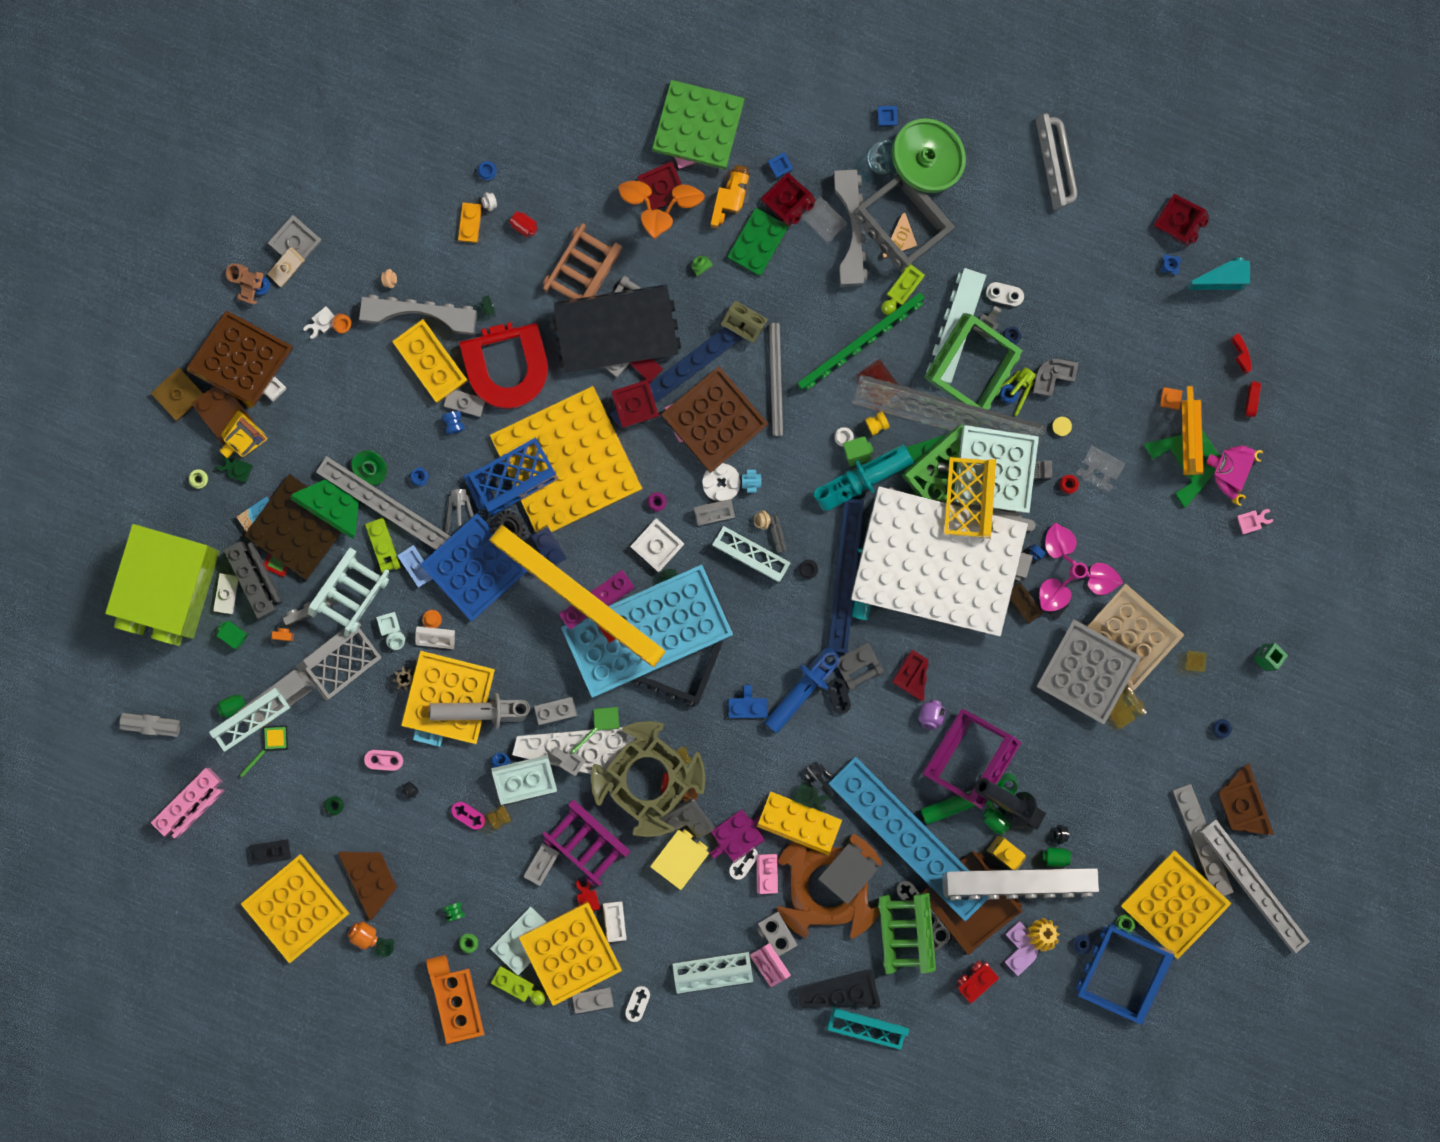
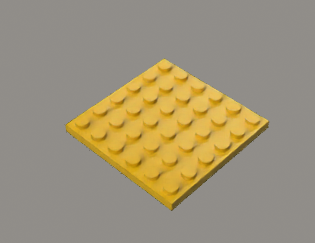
M594 386L490 435L500 457L536 437L559 478L521 500L535 531L546 525L551 532L557 531L643 490ZM535 444L528 447L526 455L536 457L538 449ZM512 456L509 464L519 466L521 456ZM524 458L522 467L532 470L534 460ZM537 461L535 471L542 472L548 469L546 463ZM508 467L507 473L509 477L515 479L518 469ZM521 470L518 480L525 482L529 479L530 472Z

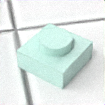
M396 612L376 617L382 636L394 631H401Z

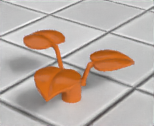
M627 181L618 186L620 196L630 204L646 202L647 210L641 214V222L653 239H656L660 234L671 228L673 219L668 213L674 203L677 202L681 208H691L700 204L705 199L704 193L690 185H679L672 190L674 199L670 202L667 210L662 212L658 209L651 210L647 197L652 194V190L647 184L640 181Z

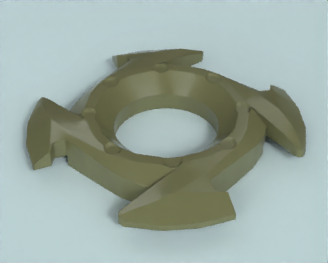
M646 721L636 722L623 727V732L637 739L627 744L606 770H603L602 766L598 764H593L591 784L596 804L601 806L606 795L610 792L614 801L639 821V826L634 828L633 835L651 837L661 836L674 831L675 827L662 821L661 818L669 814L691 788H695L696 793L704 794L706 783L705 766L700 753H695L688 767L683 758L658 737L659 732L663 731L664 723ZM645 757H652L661 761L669 774V783L666 791L657 799L650 801L641 800L634 796L627 784V774L630 767L637 760Z

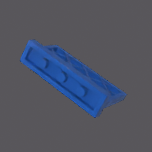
M536 437L469 474L491 516L559 479ZM535 444L538 449L536 457L526 455L528 447ZM512 456H521L519 466L509 464ZM524 458L534 460L532 470L522 467ZM537 461L546 463L548 469L542 472L535 471ZM498 464L505 466L502 476L492 473L494 466ZM508 467L518 469L515 479L505 477ZM521 470L530 472L529 479L525 482L518 480ZM480 474L488 475L485 485L477 483L475 477ZM491 476L501 479L498 488L488 486ZM504 480L514 482L512 489L508 491L501 489ZM487 489L497 491L495 498L488 502L485 497Z

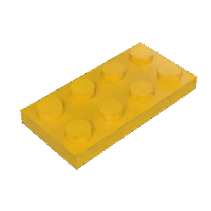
M423 319L392 341L436 403H439L468 382Z
M770 792L757 827L829 855L842 820Z

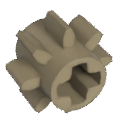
M402 667V672H395L397 679H394L393 682L399 683L398 689L405 686V690H409L408 686L411 685L413 679L411 674L413 669L406 672L405 668ZM408 674V679L410 681L408 683L404 682L402 684L403 679L401 678V676H406Z

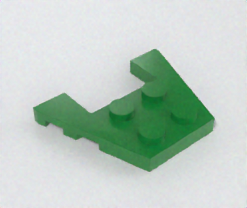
M1203 429V474L1187 475L1191 484L1175 493L1184 508L1189 505L1216 471V468L1206 465L1210 454L1220 457ZM1183 434L1144 445L1152 460L1170 450L1184 471Z

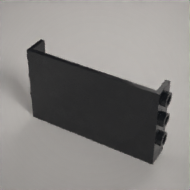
M667 284L554 302L556 319H552L554 331L558 330L559 338H556L557 349H561L562 352L559 362L560 368H564L565 373L678 355V349H681L680 337L676 338L675 330H678L677 319L672 317V312L675 311L674 300L669 298Z

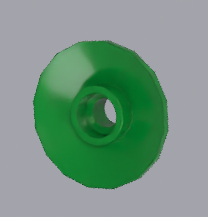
M362 450L352 459L353 473L369 484L378 485L386 478V462L376 452Z

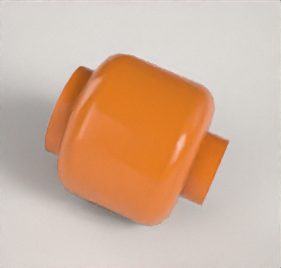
M363 921L354 923L348 932L350 943L362 950H366L369 946L373 947L378 939L376 929Z

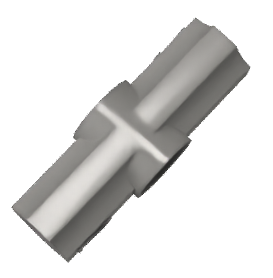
M122 713L120 729L138 731L141 734H160L178 737L180 721L164 719L153 715L143 714L142 716Z

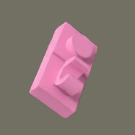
M777 854L757 855L758 894L778 893Z

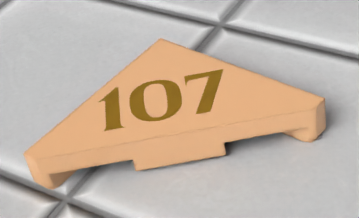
M905 213L902 214L891 237L902 252L917 247Z

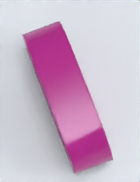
M457 802L452 807L453 816L470 828L481 829L485 825L486 819L484 815L468 804ZM463 805L464 811L467 812L468 815H457L458 811L456 810V807H461ZM470 815L475 818L480 816L481 825L477 824L474 826V821L469 818Z

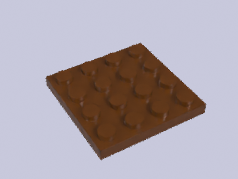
M226 310L188 365L187 371L248 405L255 407L293 350V346Z
M720 366L661 414L663 419L709 473H712L768 425L767 421Z

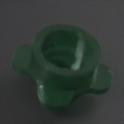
M380 937L377 939V947L374 950L375 955L390 956L394 951L393 945L395 941L392 938L387 940Z

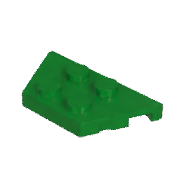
M327 479L293 493L291 496L292 501L351 539L354 538L359 501L357 498Z

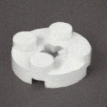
M722 463L712 473H709L707 470L702 483L704 492L710 499L724 501L733 499L737 495L741 481L735 468ZM718 478H720V479L725 478V479H726V481H725L726 486H725V487H723V486L718 487V486H717V484H718L717 479H718Z

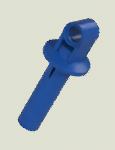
M823 649L809 667L800 664L799 667L803 671L802 674L804 676L765 721L769 728L779 733L817 686L823 687L826 690L829 688L825 680L839 664V658L833 649ZM828 655L834 656L831 662H825V657Z

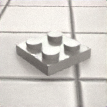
M292 215L268 244L281 256L289 248L293 247L306 260L322 240Z

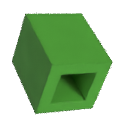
M865 436L843 443L849 467L855 466L857 460L860 464L871 461V453H874L871 442L867 443Z

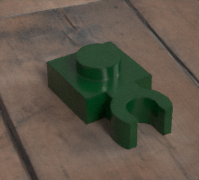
M221 456L220 458L226 461V465L224 467L217 465L216 468L220 471L229 470L227 476L247 483L253 465L236 458L231 463L228 458Z

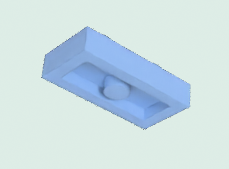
M414 545L398 555L418 588L432 580V577L421 567L420 564L424 560Z

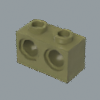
M734 301L721 325L755 343L768 319L741 303Z

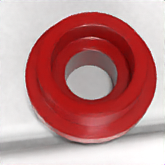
M1065 475L1061 478L1059 486L1064 493L1072 494L1078 489L1079 482L1075 476ZM1067 481L1072 482L1071 488L1066 487L1065 483Z

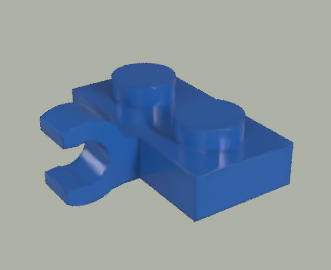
M744 685V698H729V718L767 717V698H752V685Z

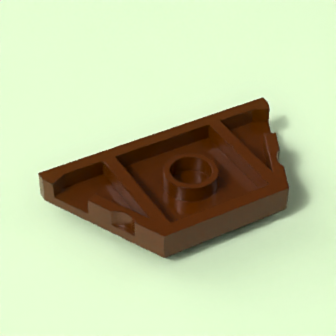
M1246 764L1218 792L1231 830L1273 835L1274 832L1250 764Z
M339 852L338 854L367 916L371 920L398 887L382 852Z

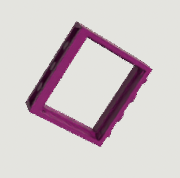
M962 708L958 716L955 717L952 726L946 732L940 746L937 747L931 761L926 765L927 767L923 775L982 809L987 799L977 794L975 788L971 795L939 778L940 774L972 722L1004 739L981 778H986L996 785L1022 742Z

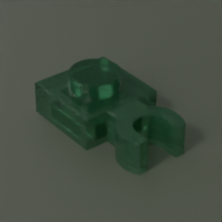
M801 782L794 801L809 808L816 804L820 810H826L827 807L821 804V800L829 801L830 797L828 795H817L819 789Z

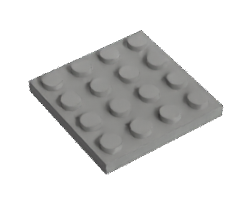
M1074 619L1037 687L1105 724L1142 656Z

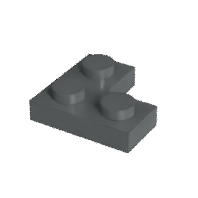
M693 798L678 805L669 814L661 818L662 821L675 827L674 831L688 825L697 839L714 831V825Z

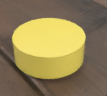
M1058 417L1052 424V430L1058 436H1066L1072 429L1071 421L1066 417Z

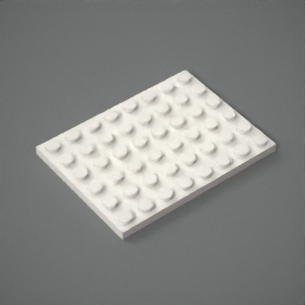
M878 487L851 600L1001 636L1028 524L993 515L991 539L944 535L946 503ZM950 504V508L955 514L963 508ZM966 509L958 515L964 524L972 518ZM971 510L974 515H976L979 512ZM954 518L949 522L948 530L957 531L962 525ZM975 519L967 525L971 532L980 531V525Z

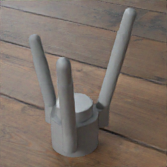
M465 489L451 490L445 524L446 534L449 531L453 503L457 507L458 526H461V506H465V502L470 518L474 516L470 495H466Z

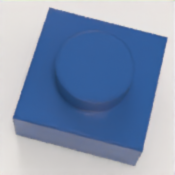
M878 106V127L897 126V106Z
M785 152L768 161L776 179L794 169Z

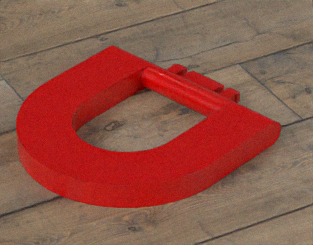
M509 322L506 323L507 330H505L504 324L489 327L490 334L487 333L486 328L481 329L483 336L459 342L470 385L477 396L485 403L496 408L515 409L530 403L542 391L547 379L548 364L537 323L513 328L512 323ZM520 337L528 367L526 377L515 387L504 388L498 386L489 377L481 346Z

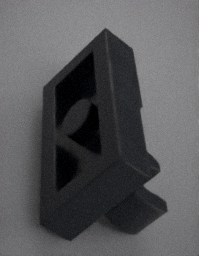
M289 839L250 845L252 864L291 858Z

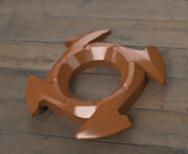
M853 833L850 838L851 846L855 843L863 850L860 853L865 858L870 856L877 865L881 866L882 861L876 851L865 840ZM793 841L783 851L777 861L781 865L787 863L791 865V897L795 909L777 906V911L783 921L794 932L804 938L809 934L807 929L809 924L838 925L853 920L850 938L854 939L865 932L880 914L878 907L875 906L872 909L868 907V882L848 904L843 902L835 907L820 906L813 901L808 892V880L812 872L819 866L830 864L844 847H832L830 854L826 855L814 849L806 851V846Z

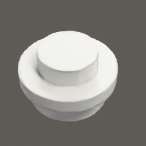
M484 193V197L481 199L482 205L488 211H493V208L497 207L496 198L493 193Z
M843 427L836 431L834 438L839 446L844 447L843 443L853 440L854 436L849 428Z

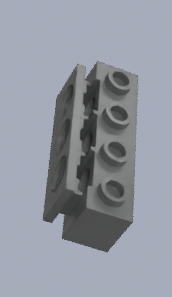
M240 541L224 549V552L257 618L263 619L277 612L278 610L274 603L280 604L283 600L256 546L253 543H249V548H247L245 543ZM248 552L252 555L255 566H253L247 554ZM256 570L261 573L264 583L261 582ZM265 586H266L267 589H269V591H270V593H271L270 596H271L272 600H270V598H269V596H268V594H267V592H266V590H265V588H264Z

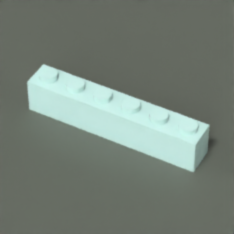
M964 268L963 273L959 272L956 280L959 286L957 291L953 290L950 301L953 304L951 309L947 308L944 319L947 322L945 327L941 326L938 335L941 341L939 345L935 344L932 353L935 358L963 313L974 315L986 278L985 274ZM965 340L941 380L951 385ZM929 362V365H928V368H927L926 373L928 372L929 368H930L931 365H932L931 362Z

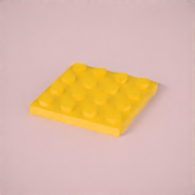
M419 651L401 726L477 744L482 720L430 721L429 703H486L495 669Z
M1173 850L1121 904V907L1166 949L1173 951L1174 956L1179 959L1231 905V902L1181 855Z
M302 854L241 903L243 908L289 964L350 914Z
M588 901L518 936L553 1006L622 971Z

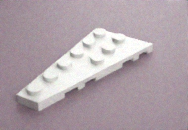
M622 728L596 731L575 752L586 760L579 771L592 774L593 764L601 765L602 769L606 770L620 751L636 738L623 732ZM592 730L517 736L513 755L527 759L548 755L550 764L559 766L562 760L551 754L556 747L567 754L569 750L572 751Z

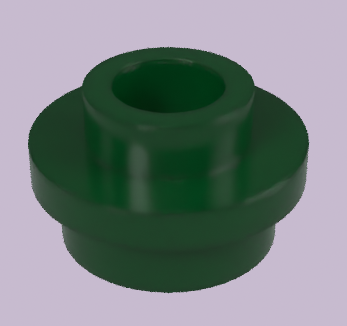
M331 796L325 801L324 807L328 814L338 815L343 811L344 803L341 798ZM333 802L338 804L337 809L331 808Z

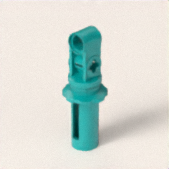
M903 443L862 466L857 460V468L852 471L848 470L842 476L836 477L829 483L818 487L814 491V497L822 510L829 511L835 506L850 500L852 497L862 494V491L869 489L874 493L873 485L909 467L914 462Z

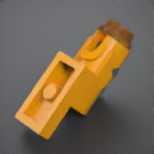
M734 165V169H731V175L726 184L727 189L719 187L711 228L718 229L719 224L723 225L725 213H722V211L737 214L743 205L749 202L750 173L748 167Z

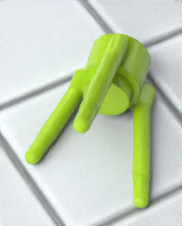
M1026 367L1022 371L1018 370L1014 376L1001 386L1002 388L1004 385L1010 384L1017 379L1018 384L1010 393L1011 395H1014L1021 386H1027L1014 413L1015 417L1021 410L1031 387L1035 384L1033 380L1036 375Z

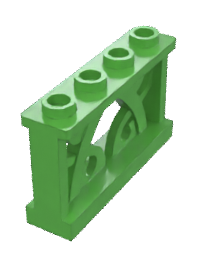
M958 425L901 475L919 497L946 503L947 491L945 486H948V479L936 478L939 470L936 457L939 456L945 460H950V457L959 458L961 444L959 437L962 436L963 425ZM950 448L952 450L951 453L955 452L956 454L948 456L946 450ZM928 465H932L934 467V471L931 476L929 474L932 471L927 470ZM915 476L926 482L923 489L914 479ZM954 482V483L952 484V487H951V489H952L954 492H955V484H956V482ZM930 484H934L932 487L933 494L936 489L940 490V495L936 499H932L928 495Z

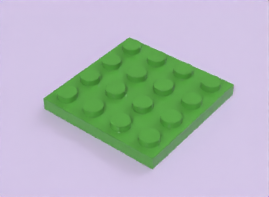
M671 80L652 151L726 170L745 98Z

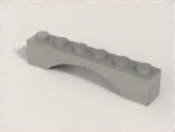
M857 170L834 171L835 194L846 207L852 226L851 246L839 267L840 287L863 286L864 281H867V269H863V262H866V251L862 250V243H865V233L861 231V226L856 223L857 220L852 215L856 208L863 203L862 194L858 192V186H862L861 175H857Z
M376 295L362 297L359 320L363 323L382 324L388 319L399 315L422 314L442 321L457 334L475 336L477 311L473 310L471 306H462L461 309L454 308L453 304L435 306L434 302L424 301V304H418L416 300L405 299V302L397 301L398 298L386 297V300L379 299V296Z

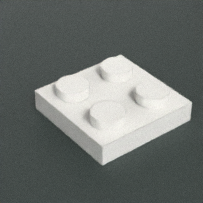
M656 518L630 547L655 570L660 572L685 544Z

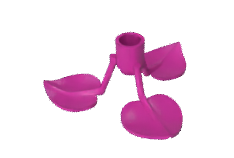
M1054 523L1049 528L1045 538V548L1052 558H1059L1063 555V558L1069 561L1072 566L1069 569L1070 577L1062 584L1058 579L1054 578L1042 583L1039 589V598L1043 610H1059L1069 603L1072 594L1065 585L1073 579L1088 577V587L1097 595L1108 594L1123 584L1119 574L1107 564H1093L1090 567L1089 574L1088 568L1084 563H1076L1075 560L1069 558L1066 554H1070L1075 550L1076 538L1070 530L1058 523Z

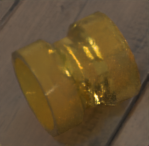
M504 805L498 807L497 811H491L486 814L495 831L500 829L501 825L512 822V818Z

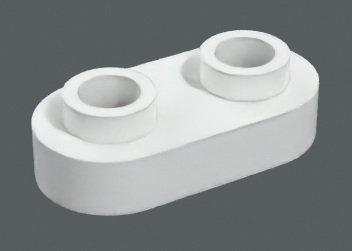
M994 282L986 289L987 298L995 303L1017 307L1024 300V293L1018 287ZM993 289H998L999 294H993ZM1016 293L1018 299H1012L1011 294Z

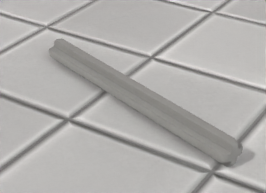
M770 323L773 436H782L779 323Z

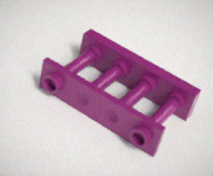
M622 569L590 593L607 606H610L635 589V587ZM572 605L559 614L570 630L588 618Z
M572 800L568 805L571 808L569 810L570 813L550 835L545 831L542 833L544 836L543 841L550 847L554 845L587 875L586 880L593 886L596 884L600 886L602 882L598 880L599 877L618 856L621 857L623 855L626 857L631 851L575 800ZM580 816L585 821L583 823L584 826L563 848L555 840L575 818ZM594 829L599 833L598 839L577 861L570 852L589 831ZM609 842L613 846L612 853L592 874L584 865L603 844L606 845Z

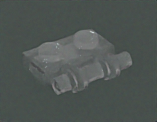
M1092 445L1082 462L1089 466L1087 471L1079 468L1076 475L1082 477V480L1085 482L1090 481L1097 485V488L1100 490L1104 489L1111 492L1113 485L1107 481L1109 478L1116 481L1126 463ZM1094 469L1104 474L1102 479L1092 474Z

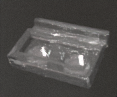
M822 197L815 202L812 210L806 211L801 215V218L827 244L847 225V222Z

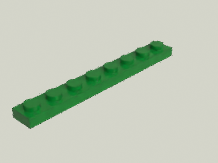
M921 292L799 381L797 386L801 391L804 389L808 391L816 385V380L820 377L822 379L828 377L832 373L831 369L835 366L840 368L847 362V357L850 355L854 357L862 351V346L866 343L871 345L878 339L876 337L881 332L883 334L887 333L893 328V323L896 321L900 323L908 317L907 313L912 309L915 312L921 308L925 297Z

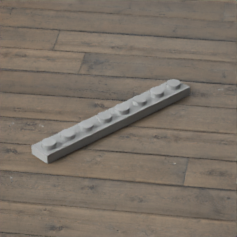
M327 456L316 471L434 549L440 547L451 537Z
M1216 819L1212 820L1199 832L1290 951L1296 954L1310 941Z

